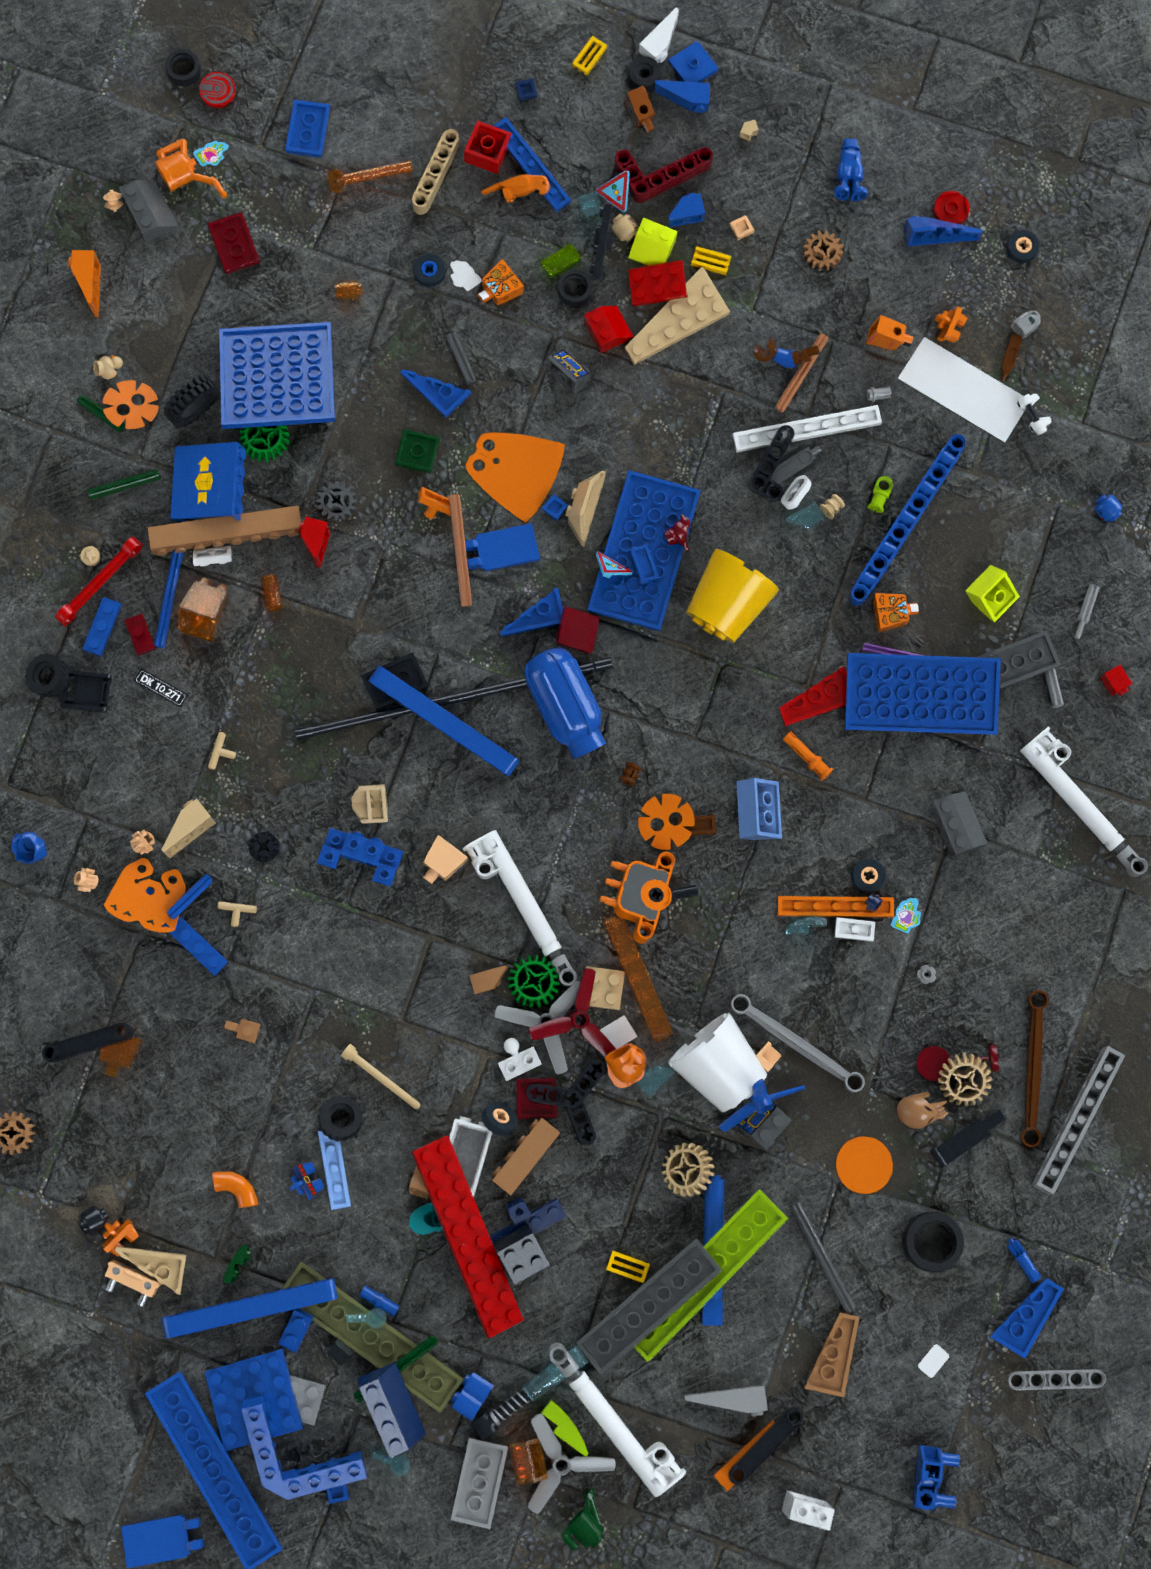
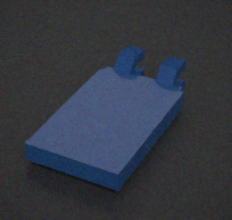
M532 523L477 534L475 540L465 541L466 552L478 550L479 557L468 559L469 570L482 568L485 572L540 561Z
M183 1514L121 1526L127 1568L188 1557L191 1554L190 1550L203 1548V1538L188 1540L187 1529L201 1526L200 1517L185 1520V1516L183 1517Z

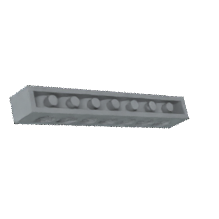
M1109 1046L1102 1047L1032 1186L1048 1195H1054L1125 1057L1124 1054Z

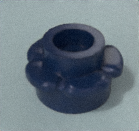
M878 894L875 896L870 895L865 902L867 905L866 909L875 912L883 900L879 898Z

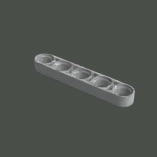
M1097 1369L1014 1371L1008 1374L1006 1381L1007 1385L1014 1390L1084 1389L1102 1387L1106 1382V1377L1102 1371ZM1075 1373L1081 1376V1382L1078 1385H1074L1071 1382V1376ZM1093 1373L1100 1374V1383L1093 1384L1091 1382V1375ZM1035 1374L1041 1377V1384L1038 1386H1034L1031 1383V1378ZM1054 1374H1059L1061 1376V1383L1055 1386L1051 1382V1377ZM1014 1375H1019L1022 1380L1021 1384L1017 1387L1011 1383V1378Z

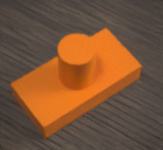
M424 487L420 488L418 502L427 505L424 511V515L427 518L433 519L438 511L451 516L449 498Z

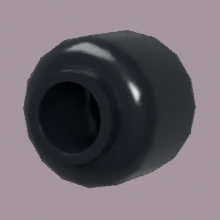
M92 1206L79 1215L80 1220L77 1222L85 1235L94 1236L105 1229L104 1225L107 1223L106 1220L109 1216L104 1208L99 1209L97 1206Z

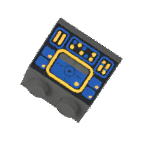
M562 349L548 357V372L573 395L590 380L589 369L583 364L580 365L572 353H567Z
M773 1104L770 1110L762 1114H758L755 1111L736 1126L761 1149L766 1150L792 1120Z

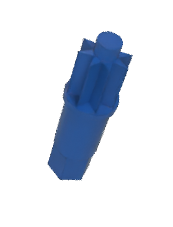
M1010 1238L1007 1248L1032 1283L1036 1282L1041 1278L1040 1273L1018 1239L1013 1240V1238Z

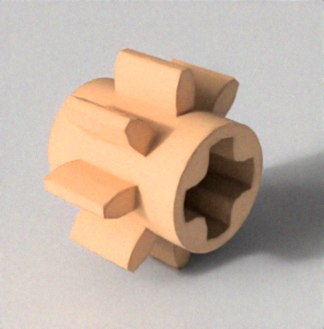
M142 830L132 835L134 839L130 842L135 852L142 855L145 852L148 854L153 850L152 845L155 842L150 832Z
M82 868L81 871H77L74 876V884L78 885L77 890L90 892L91 889L97 887L98 876L94 875L95 870Z

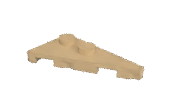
M116 1246L115 1252L120 1254L121 1257L129 1260L143 1272L154 1277L158 1282L180 1295L186 1255Z

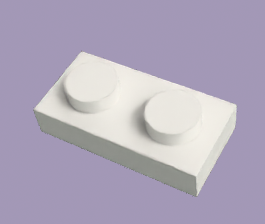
M231 546L193 550L194 566H207L215 563L225 564L232 561Z
M836 918L834 938L874 941L875 922Z

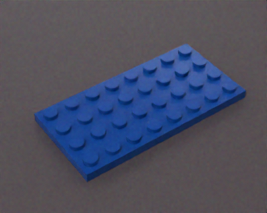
M628 471L604 555L628 568L633 573L632 575H611L610 578L602 576L601 569H599L588 612L660 632L684 547L678 543L669 546L664 532L669 528H673V525L681 519V515L690 519L691 526L701 490L634 471ZM647 543L660 579L641 585L629 549Z
M847 653L844 729L998 735L1001 658Z

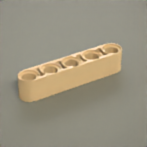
M448 129L443 133L413 194V210L417 214L422 215L428 212L459 148V136L457 131L453 129ZM449 139L455 140L454 142H451V143H450V142H447V140H449ZM447 155L446 158H440L439 156ZM434 170L440 171L437 174L432 173ZM432 186L431 189H425L424 187ZM419 201L425 202L423 205L417 204Z

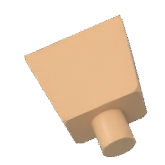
M438 835L423 862L429 868L423 878L430 884H433L438 876L446 881L468 861V857Z

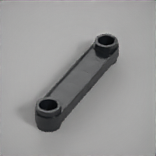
M118 1023L49 1044L43 1048L42 1057L52 1063L128 1041L133 1037L134 1030L129 1024ZM125 1028V1034L122 1036L121 1032Z
M795 1407L788 1408L728 1471L730 1482L736 1485L744 1483L801 1424L803 1413L800 1409ZM792 1411H796L798 1414V1419L795 1422H791L789 1419V1414ZM739 1469L742 1472V1477L740 1480L735 1481L732 1474L735 1470Z

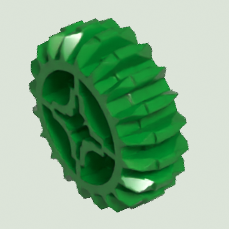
M286 425L271 426L273 428L265 429L263 426L243 428L244 430L239 431V434L242 436L239 438V442L245 448L246 456L250 455L252 460L257 457L258 462H261L264 458L265 462L268 463L269 458L272 457V460L275 461V455L282 457L281 450L286 451L285 445H289L287 438L290 437V434L286 432L288 427ZM257 428L258 431L256 435L252 436V439H250L252 432ZM261 432L266 436L268 443L262 438ZM279 436L277 443L272 447V441ZM254 446H256V447L263 446V447H265L266 449H265V450H261V449L255 448Z
M528 955V962L526 963L521 958V966L518 963L514 964L517 971L510 969V973L514 977H508V981L514 982L508 985L509 989L515 988L511 995L518 994L515 999L517 1002L521 998L524 999L522 1002L523 1006L529 1001L530 1008H533V1002H537L538 1008L541 1007L540 1001L542 1000L547 1005V997L551 1000L554 999L551 992L558 993V990L553 987L560 986V982L554 981L559 978L558 974L553 975L556 968L550 969L551 962H548L547 965L544 964L546 961L545 957L539 962L538 955H535V961H531V956ZM538 966L543 968L545 972L535 974L529 967ZM524 970L527 980L518 987V977ZM529 973L534 979H539L537 981L539 990L534 984H529L531 982ZM550 977V986L544 993L540 984L545 978ZM533 989L539 996L530 997L522 991Z

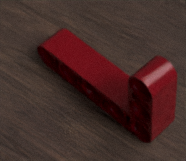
M706 147L700 148L644 177L631 153L622 149L615 155V169L618 174L627 170L630 174L636 176L635 178L629 177L628 191L636 202L642 203L708 170L712 165L713 152ZM706 157L708 160L703 161L700 158ZM624 159V160H626L627 162H626V163H621L619 160ZM690 165L692 166V168L687 169L684 166ZM674 173L677 176L671 177L669 174ZM658 181V182H660L661 184H660V185H655V184H653V182ZM642 189V190H644L645 192H644V193H638L637 190Z

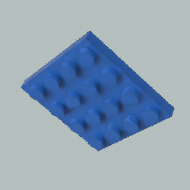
M283 1349L205 1371L222 1443L226 1451L251 1444L242 1413V1403L244 1400L263 1396L266 1406L265 1414L267 1422H270L271 1425L270 1433L272 1438L303 1429Z

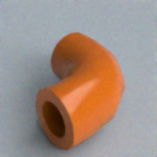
M213 1172L215 1192L228 1191L232 1193L238 1201L239 1208L258 1205L254 1188L245 1177L234 1172Z

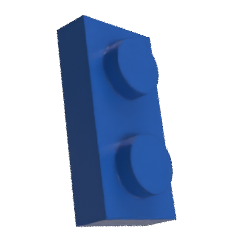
M299 1308L295 1309L278 1344L296 1353L314 1316Z

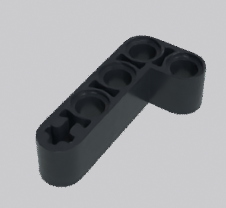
M783 425L777 430L748 482V487L753 493L769 502H776L783 496L782 486L772 481L771 477L794 438V429L789 425ZM784 431H787L788 437H786L782 443L779 442L783 436L782 433ZM772 447H778L780 455H774L771 452ZM763 463L770 464V472H766L763 470ZM754 479H759L762 482L761 488H756L753 485ZM775 488L778 491V497L770 496L769 490Z

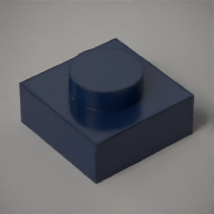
M533 78L515 82L520 102L537 98Z

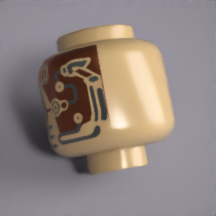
M619 214L612 220L614 224L611 230L620 241L629 242L636 236L638 225L631 215L626 214L622 216V214Z

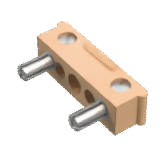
M112 1260L108 1263L109 1267L105 1276L110 1278L106 1290L112 1292L117 1281L141 1292L137 1302L140 1306H144L147 1297L152 1298L156 1294L158 1287L162 1285L157 1279L119 1261Z

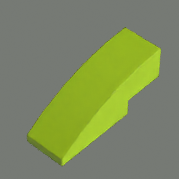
M550 1399L541 1414L557 1425L553 1433L587 1457L588 1451L578 1428L567 1413Z

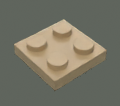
M586 966V968L593 969L596 972L589 1007L620 1011L625 971Z

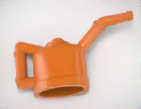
M185 139L176 140V142L160 148L156 152L159 159L155 161V165L170 192L195 180L213 185L223 199L227 197V193L216 178L194 173V166L197 164L194 158L190 159L188 156L187 141ZM180 148V151H177V152H175V153H173V154H171V155L165 156L166 154L171 153V152H173V151H175V150H177V149Z

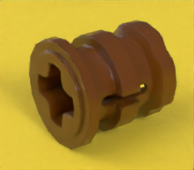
M626 762V769L622 771L623 776H620L618 780L626 785L635 787V780L638 779V772H641L642 768L634 763Z

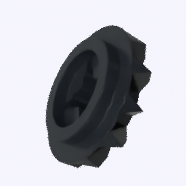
M267 831L258 832L252 836L248 844L250 855L259 862L273 860L278 855L280 849L278 839ZM258 842L263 844L268 842L267 847L270 852L266 850L260 851L261 847Z

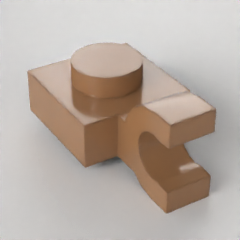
M241 1019L240 1024L226 1020L224 1028L237 1032L236 1038L255 1043L261 1024Z

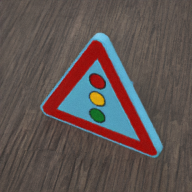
M627 170L596 189L597 194L613 203L622 212L627 211L630 172Z
M596 552L603 577L632 575L633 572L604 554Z

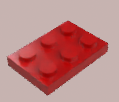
M683 260L628 270L633 307L688 297Z

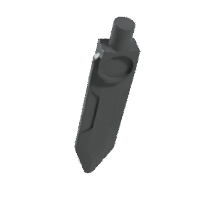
M817 445L810 450L808 447L777 466L771 480L778 484L787 480L810 465L816 459L815 456L822 452L821 448ZM759 480L755 487L761 488L762 482Z

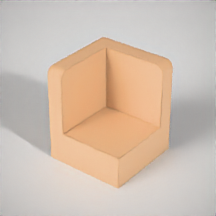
M767 1042L757 1053L756 1057L767 1073L779 1060L781 1054L771 1046L770 1042Z

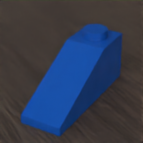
M655 81V93L689 111L696 113L708 112L710 83Z

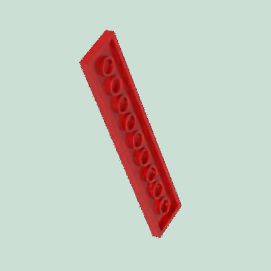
M443 1136L411 1151L487 1338H491L524 1321L449 1136Z

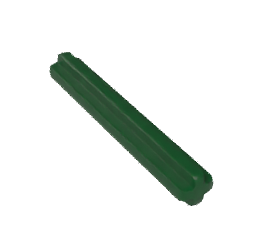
M154 469L87 490V493L92 500L160 480L161 475L158 469Z

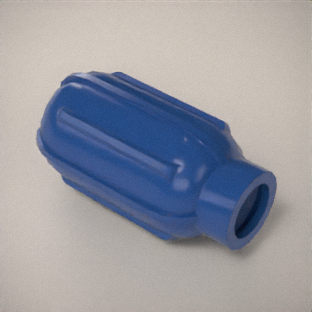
M560 647L552 648L529 660L524 669L526 684L552 737L561 744L567 745L573 759L606 744L600 731L602 712L577 660L571 653Z

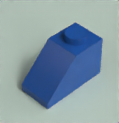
M689 193L681 198L668 217V228L704 221L705 210L701 193Z

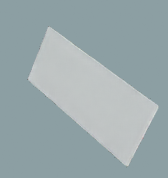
M925 337L898 377L901 381L1003 442H1006L1024 413L1017 406L1018 399L1023 397V395Z

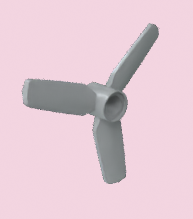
M576 981L554 1002L549 1014L546 1013L539 1016L533 1011L497 1006L495 1017L528 1027L541 1024L542 1019L545 1017H549L552 1020L562 1017L575 1004L580 982ZM559 1034L544 1038L555 1073L562 1074L566 1072L568 1068Z
M537 1414L531 1419L534 1430L547 1456L551 1458L553 1467L544 1474L528 1503V1508L536 1514L541 1512L559 1485L561 1476L566 1475L570 1470L575 1472L615 1470L614 1458L575 1456L569 1459L566 1453L561 1452V1445L543 1414ZM559 1460L566 1461V1465L561 1468L557 1467L556 1463Z

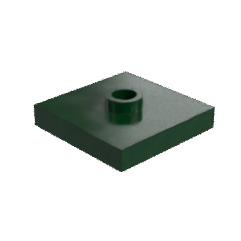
M404 429L395 466L431 474L440 437Z

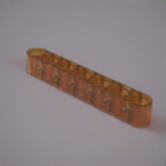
M617 914L603 919L655 1043L673 1036L669 1021L625 919L617 916Z

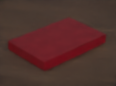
M242 212L207 223L225 274L260 263Z

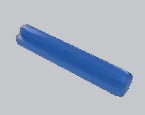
M207 874L202 876L167 911V915L173 920L176 919L212 883V878Z

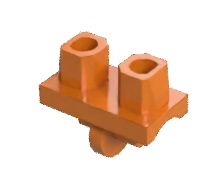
M957 306L955 310L944 311L943 314L936 315L935 321L939 323L937 328L941 329L938 340L941 342L948 340L953 343L959 340L961 333L954 328L955 326L963 327L967 321V317L961 313L962 308Z
M129 1219L122 1225L117 1220L113 1225L107 1222L104 1225L107 1231L103 1234V1237L107 1240L102 1244L103 1249L107 1253L110 1251L118 1257L120 1254L115 1252L116 1246L124 1247L119 1241L125 1237L132 1243L139 1236L133 1223Z

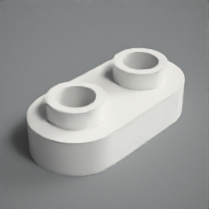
M805 475L798 476L782 496L781 503L786 509L796 508L809 491L811 481Z

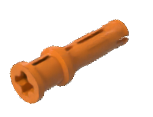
M792 731L783 738V741L808 764V769L813 770L820 777L821 782L832 773L834 769L832 767L829 768L822 761L821 756H816Z

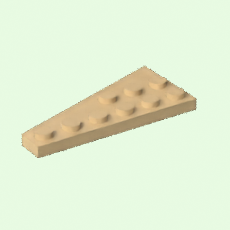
M703 266L686 283L688 297L670 300L625 347V351L633 365L730 314V310Z

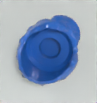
M34 832L16 833L12 837L11 850L15 855L16 861L31 864L41 861L47 855V847L44 840Z

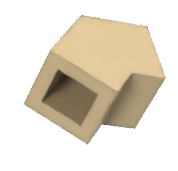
M756 120L744 122L740 138L750 141L752 136L758 134Z

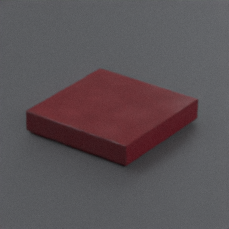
M564 607L556 644L591 654L600 617Z
M556 1078L516 1079L518 1119L557 1118V1106L531 1102L525 1097L527 1086L540 1084L556 1087ZM534 1087L533 1090L529 1091V1094L532 1095L533 1099L538 1095L543 1096L541 1100L544 1101L546 1089L543 1088L544 1092H537ZM554 1090L548 1094V1098L552 1102L556 1101V1091Z

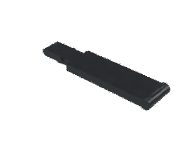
M1000 1108L993 1114L986 1116L982 1121L978 1118L933 1149L931 1153L941 1168H943L991 1135L989 1131L996 1128L1007 1117Z

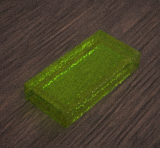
M572 243L541 261V266L551 279L579 262L581 256Z

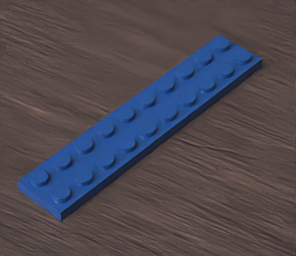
M182 1372L176 1373L146 1392L145 1395L245 1569H253L283 1550L282 1545L229 1453L224 1448L221 1439Z

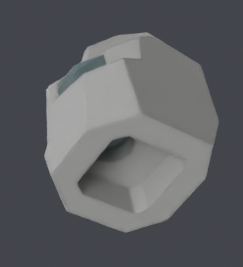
M1037 311L1025 312L1012 322L1011 327L1013 331L1020 335L1022 339L1026 338L1039 326L1041 322L1040 314Z

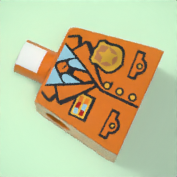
M502 259L482 279L484 290L478 294V297L482 303L492 298L496 305H501L524 293V285Z
M875 593L872 598L878 633L907 625L909 615L919 613L918 604H907L906 595Z

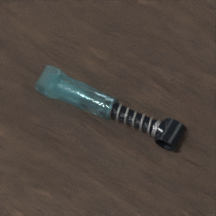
M578 1345L568 1351L578 1364V1370L589 1362ZM552 1363L523 1384L520 1393L516 1392V1396H511V1399L505 1401V1404L502 1406L499 1405L497 1410L494 1409L491 1413L485 1412L471 1423L482 1440L486 1439L499 1429L498 1426L502 1420L506 1421L508 1416H512V1413L517 1412L520 1407L523 1408V1405L529 1403V1400H532L534 1403L565 1379L555 1364Z

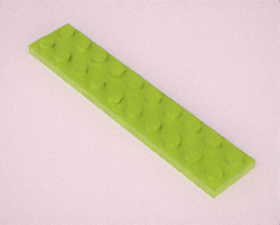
M759 1189L704 1246L723 1271L634 1347L647 1362L652 1360L789 1219L762 1190Z

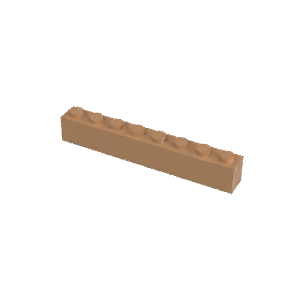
M299 506L243 513L239 521L232 516L148 527L150 549L153 554L163 556L173 550L176 553H183L187 549L203 550L207 546L217 548L228 543L238 545L242 544L243 541L258 542L263 538L278 539L283 535L294 537L299 535L301 517Z

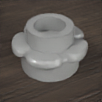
M923 965L917 971V977L923 984L932 983L936 979V971L933 967Z

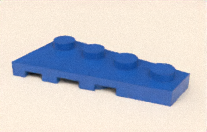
M1045 1278L989 1337L1022 1358H1026L1064 1288Z

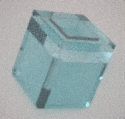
M596 191L579 196L578 205L580 211L583 210L584 216L589 217L597 214L598 219H601L599 217L601 205Z

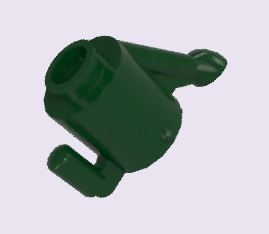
M593 1488L589 1489L584 1495L585 1508L574 1516L561 1534L562 1540L572 1551H575L579 1545L570 1537L571 1534L585 1548L589 1546L592 1548L596 1547L604 1538L602 1534L604 1528L602 1527L594 1502L595 1493Z

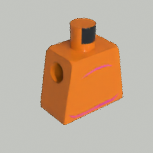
M880 315L869 328L866 344L896 350L901 344L910 347L913 336L905 334L906 325Z

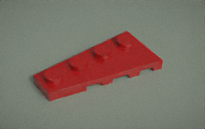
M844 666L778 709L785 727L845 706L847 673Z

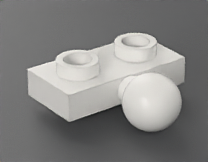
M509 1038L504 1042L505 1051L512 1055L498 1062L506 1081L542 1065L533 1046L519 1053V1042L516 1039Z

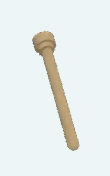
M349 1044L343 1051L341 1057L346 1061L353 1060L414 1109L420 1108V1103L360 1057L352 1044Z

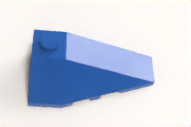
M912 216L907 218L904 225L907 247L977 241L982 235V229L928 217Z

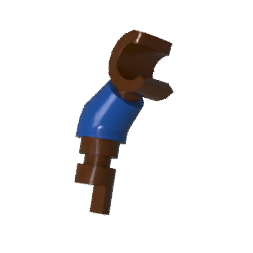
M771 338L768 340V350L762 349L760 345H755L754 356L759 361L766 362L773 357V361L784 368L797 367L802 361L804 363L809 362L812 359L811 356L820 354L817 345L801 349V352L799 350H786L779 347L775 349L776 344Z

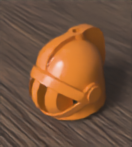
M629 1043L606 1055L608 1074L616 1087L626 1088L643 1078L646 1056L641 1048Z

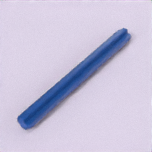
M175 550L172 551L154 646L157 648L165 647L183 553H176Z

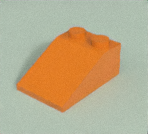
M72 250V257L68 259L69 268L72 269V275L76 277L94 317L99 318L101 264L94 250Z

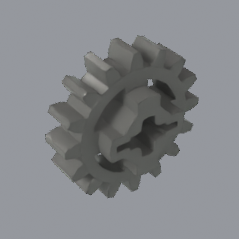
M336 481L335 486L328 483L329 488L323 486V493L318 492V497L321 498L316 500V503L320 505L317 507L318 511H322L321 515L323 518L328 516L329 522L332 518L335 519L336 523H338L340 518L345 522L346 516L352 517L351 511L356 512V508L353 506L358 505L357 500H355L356 493H352V487L346 489V483H343L342 486H339L338 481ZM327 497L329 502L326 504L327 506L325 507V499ZM347 498H349V505H348V507H347L346 504H345V502L347 501ZM333 500L340 501L341 505L334 503Z

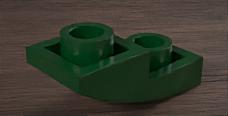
M244 1244L233 1256L225 1272L223 1282L231 1284L234 1280H237L239 1275L237 1264L245 1265L246 1261H250L252 1250H249L250 1245Z

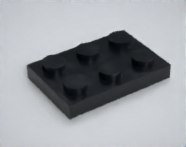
M413 652L382 666L419 692L429 688ZM376 669L361 675V678L378 711L397 701L368 681Z

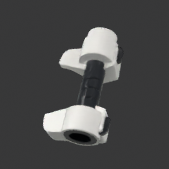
M1027 394L1018 399L1017 406L1020 411H1027L1032 420L1029 428L1032 433L1035 432L1039 436L1047 431L1046 427L1051 423V418H1039L1032 406L1039 399V396L1037 394Z

